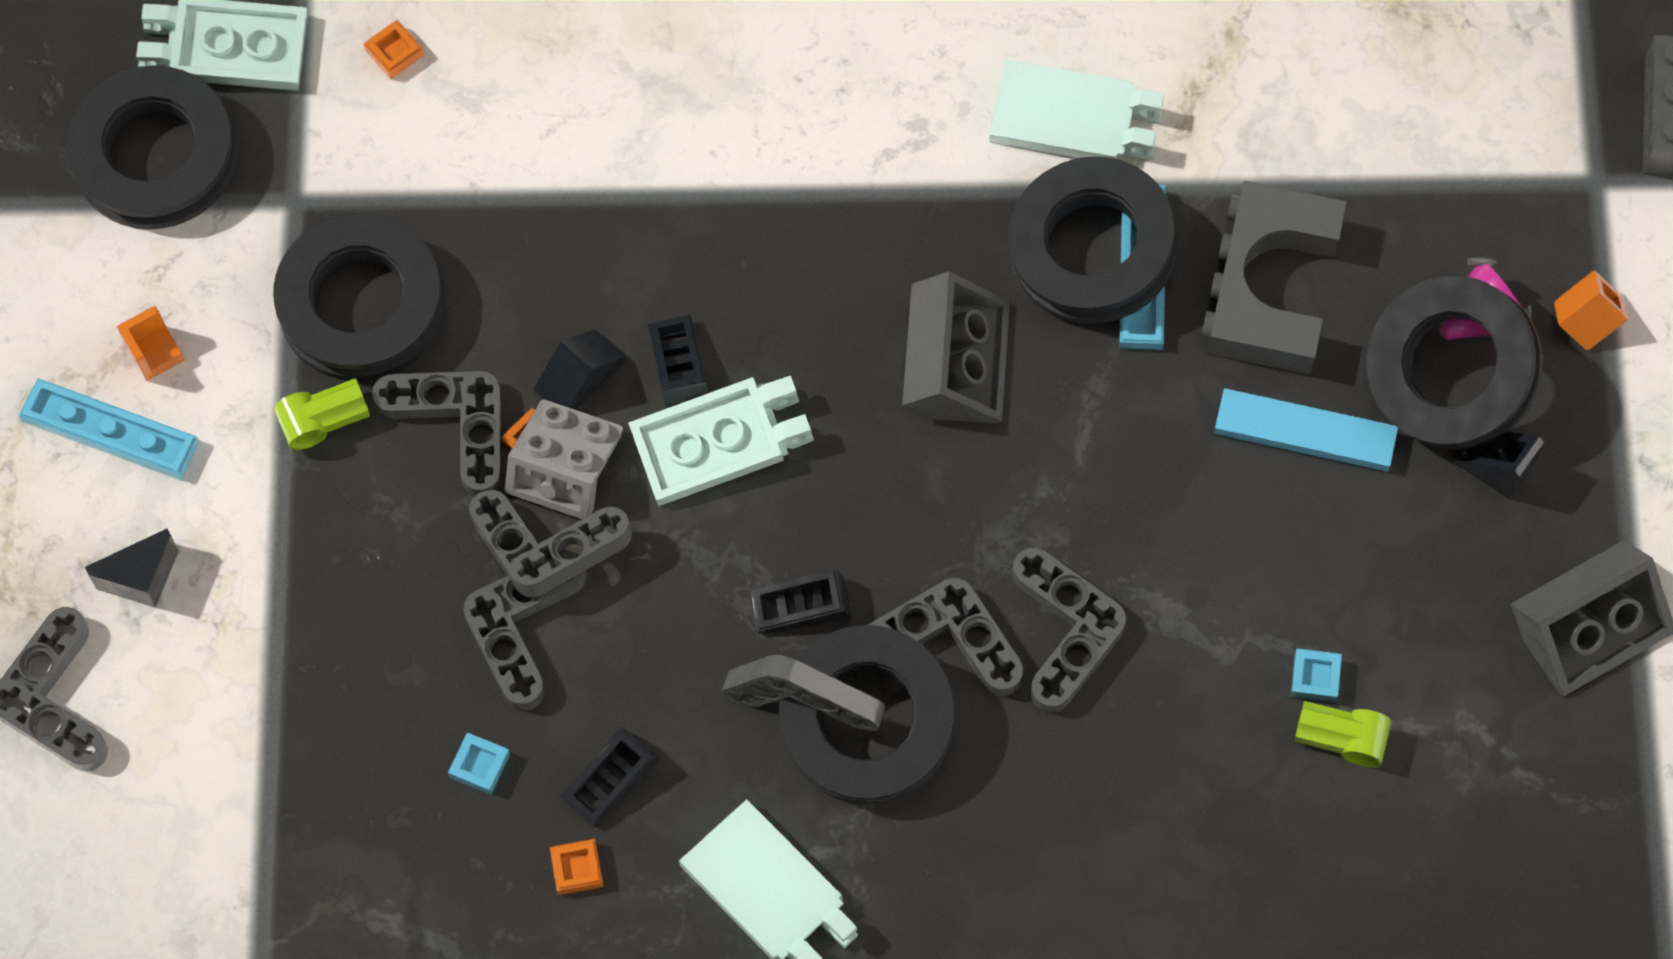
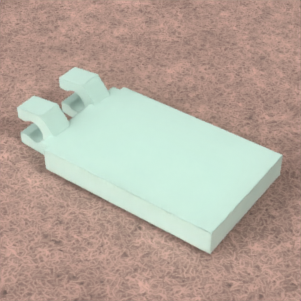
M179 0L178 6L143 4L141 20L144 23V33L165 36L170 33L168 44L138 42L136 59L139 61L138 67L150 65L174 67L195 75L205 83L299 91L308 17L307 7L226 0Z
M1006 60L990 128L989 142L1076 158L1095 156L1117 159L1118 155H1124L1126 157L1152 160L1156 131L1139 127L1129 129L1131 118L1160 122L1164 93L1146 89L1137 91L1138 86L1132 85V81Z
M791 376L764 385H756L752 377L629 422L658 506L784 461L783 456L789 454L787 448L794 449L814 441L805 414L778 424L774 416L773 410H781L799 402Z
M747 799L679 860L680 866L770 959H785L787 956L789 959H823L805 941L820 925L844 949L858 936L856 932L857 927L839 910L843 905L842 895Z

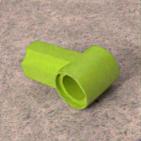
M356 378L313 395L308 392H297L288 395L278 401L274 407L287 443L292 450L311 448L323 441L328 432L370 416Z
M1304 701L1294 742L1341 753L1342 758L1359 766L1379 767L1382 765L1392 722L1388 716L1372 710L1356 709L1350 713Z

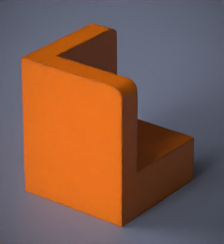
M1595 270L1554 302L1559 326L1586 350L1594 347L1628 320L1623 296Z
M156 306L116 326L126 348L146 381L185 361L182 352L167 329Z

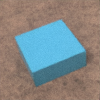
M1296 649L1291 697L1336 703L1342 654Z
M467 733L448 771V775L455 781L491 795L510 756L509 749Z

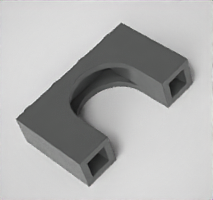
M1249 181L1243 182L1241 196H1231L1227 220L1235 222L1232 235L1223 233L1218 259L1227 260L1224 273L1215 272L1210 298L1218 299L1216 312H1206L1201 337L1210 338L1207 354L1311 375L1323 318L1279 310L1264 304L1250 291L1244 277V269L1256 256L1273 249H1290L1335 258L1347 201Z

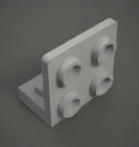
M541 400L508 455L505 493L579 519H584L591 515L594 510L597 479L620 440L623 427L548 400Z

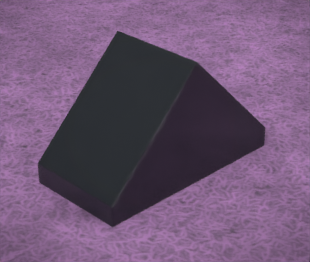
M595 329L563 340L559 343L533 388L534 392L543 400L576 410L627 358Z
M1506 432L1487 444L1459 449L1452 460L1457 466L1510 500L1533 468L1544 442L1538 436Z
M168 528L86 566L85 569L97 590L156 608L179 550Z

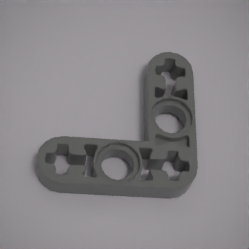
M484 371L390 374L383 376L375 383L372 391L373 401L378 412L386 418L460 417V474L464 488L474 497L485 490L498 491L502 482V395L499 382L494 375ZM433 386H444L450 392L449 397L442 404H430L425 399L428 389ZM478 386H486L488 392L484 397L486 412H478L475 397ZM412 387H417L416 394L419 402L417 405H413ZM391 389H398L400 397H397L396 404H388L385 397L390 395ZM477 425H487L493 429L494 433L488 442L476 444L469 439V433L472 428ZM476 456H485V466L489 474L485 477V483L482 484L476 483L474 477L478 472Z
M485 490L473 497L469 504V512L475 529L515 588L527 597H537L547 593L621 551L632 539V530L627 515L616 507L600 509L538 544L503 493L496 490ZM491 508L494 512L498 513L501 523L496 527L491 517L484 513L487 509ZM610 525L618 531L610 534L607 530L604 531L603 529ZM589 535L592 536L593 542L596 541V545L592 547L587 537ZM509 536L523 538V542L517 549L506 551L500 548L501 542ZM577 544L583 547L582 553L574 559L560 557L562 549L568 545ZM550 557L553 558L554 564L556 566L553 569L551 568L550 562H547V559ZM533 569L534 572L539 573V576L532 579L531 576L526 575V572Z
M1027 548L1018 553L1013 561L1012 577L1015 584L1026 594L1073 626L1036 673L1031 685L1033 704L1039 710L1046 713H1056L1062 711L1071 702L1119 641L1125 630L1126 614L1119 603L1046 551L1039 548ZM1036 562L1041 564L1040 573L1050 582L1053 574L1058 575L1053 580L1048 592L1043 591L1046 580L1039 575L1033 574L1030 578L1024 576V564L1028 566H1033ZM1064 586H1073L1080 591L1082 599L1077 605L1065 606L1057 600V591ZM1089 600L1094 601L1092 612L1099 617L1104 618L1108 614L1114 616V629L1110 626L1104 627L1103 630L1098 629L1097 617L1088 610L1085 618L1080 617L1085 612ZM1079 645L1087 648L1092 656L1090 662L1081 667L1070 664L1065 656L1070 647ZM1061 669L1066 675L1059 688L1061 697L1054 694L1048 699L1043 697L1044 687L1042 684L1051 686L1059 677Z
M562 550L560 553V557L564 559H574L579 556V554L568 550ZM548 558L547 562H550L551 568H555L553 558ZM531 569L526 572V575L531 576L533 579L539 576V573ZM586 570L575 576L572 580L566 581L551 591L535 597L530 602H519L513 597L515 586L508 576L474 591L464 602L463 611L467 624L505 700L511 707L522 711L533 709L540 704L545 691L541 675L514 623L580 591L586 583ZM485 603L488 608H493L491 614L497 628L489 632L484 618L481 615L476 616L478 614L477 606ZM502 639L511 640L517 646L514 656L507 660H498L491 654L493 645ZM519 668L526 684L534 682L530 686L531 694L529 696L523 697L520 692L512 694L517 687L511 671Z
M960 578L944 580L868 624L891 628L890 625L894 624L897 631L912 637L922 645L948 631L984 687L990 693L996 696H1008L1017 691L1022 683L1023 666L1019 657L973 588ZM952 592L955 597L964 596L962 598V609L967 618L962 622L961 614L956 606L953 604L945 606L947 593ZM911 613H921L928 619L929 625L921 633H911L904 628V618ZM976 626L983 627L990 632L991 640L983 647L971 646L965 638L967 631ZM997 648L1001 649V651L996 652V661L1004 670L1012 668L1009 682H1005L1001 677L995 680L992 678L995 673V667L989 656Z
M61 607L47 616L0 679V720L72 767L81 771H92L99 768L106 760L108 746L105 739L96 728L46 697L89 637V628L82 614L74 608ZM73 621L76 632L72 636L65 633L61 637L57 629L61 623L68 626ZM47 640H49L53 646H55V644L57 643L62 653L60 655H57V653L49 645H46L44 643ZM45 655L51 658L52 666L46 674L33 676L28 673V665L34 657ZM19 694L18 698L23 705L31 710L28 717L13 706L7 709L3 702L4 698L7 696L15 698ZM46 715H56L61 719L59 730L51 736H43L37 732L39 720ZM70 733L83 744H88L92 739L91 744L95 748L92 755L83 753L79 757L80 753L76 747L67 741Z
M769 655L730 669L721 691L722 695L728 700L747 707H759L790 696L850 726L866 731H876L879 729L885 710V705L876 698L804 663L783 655Z

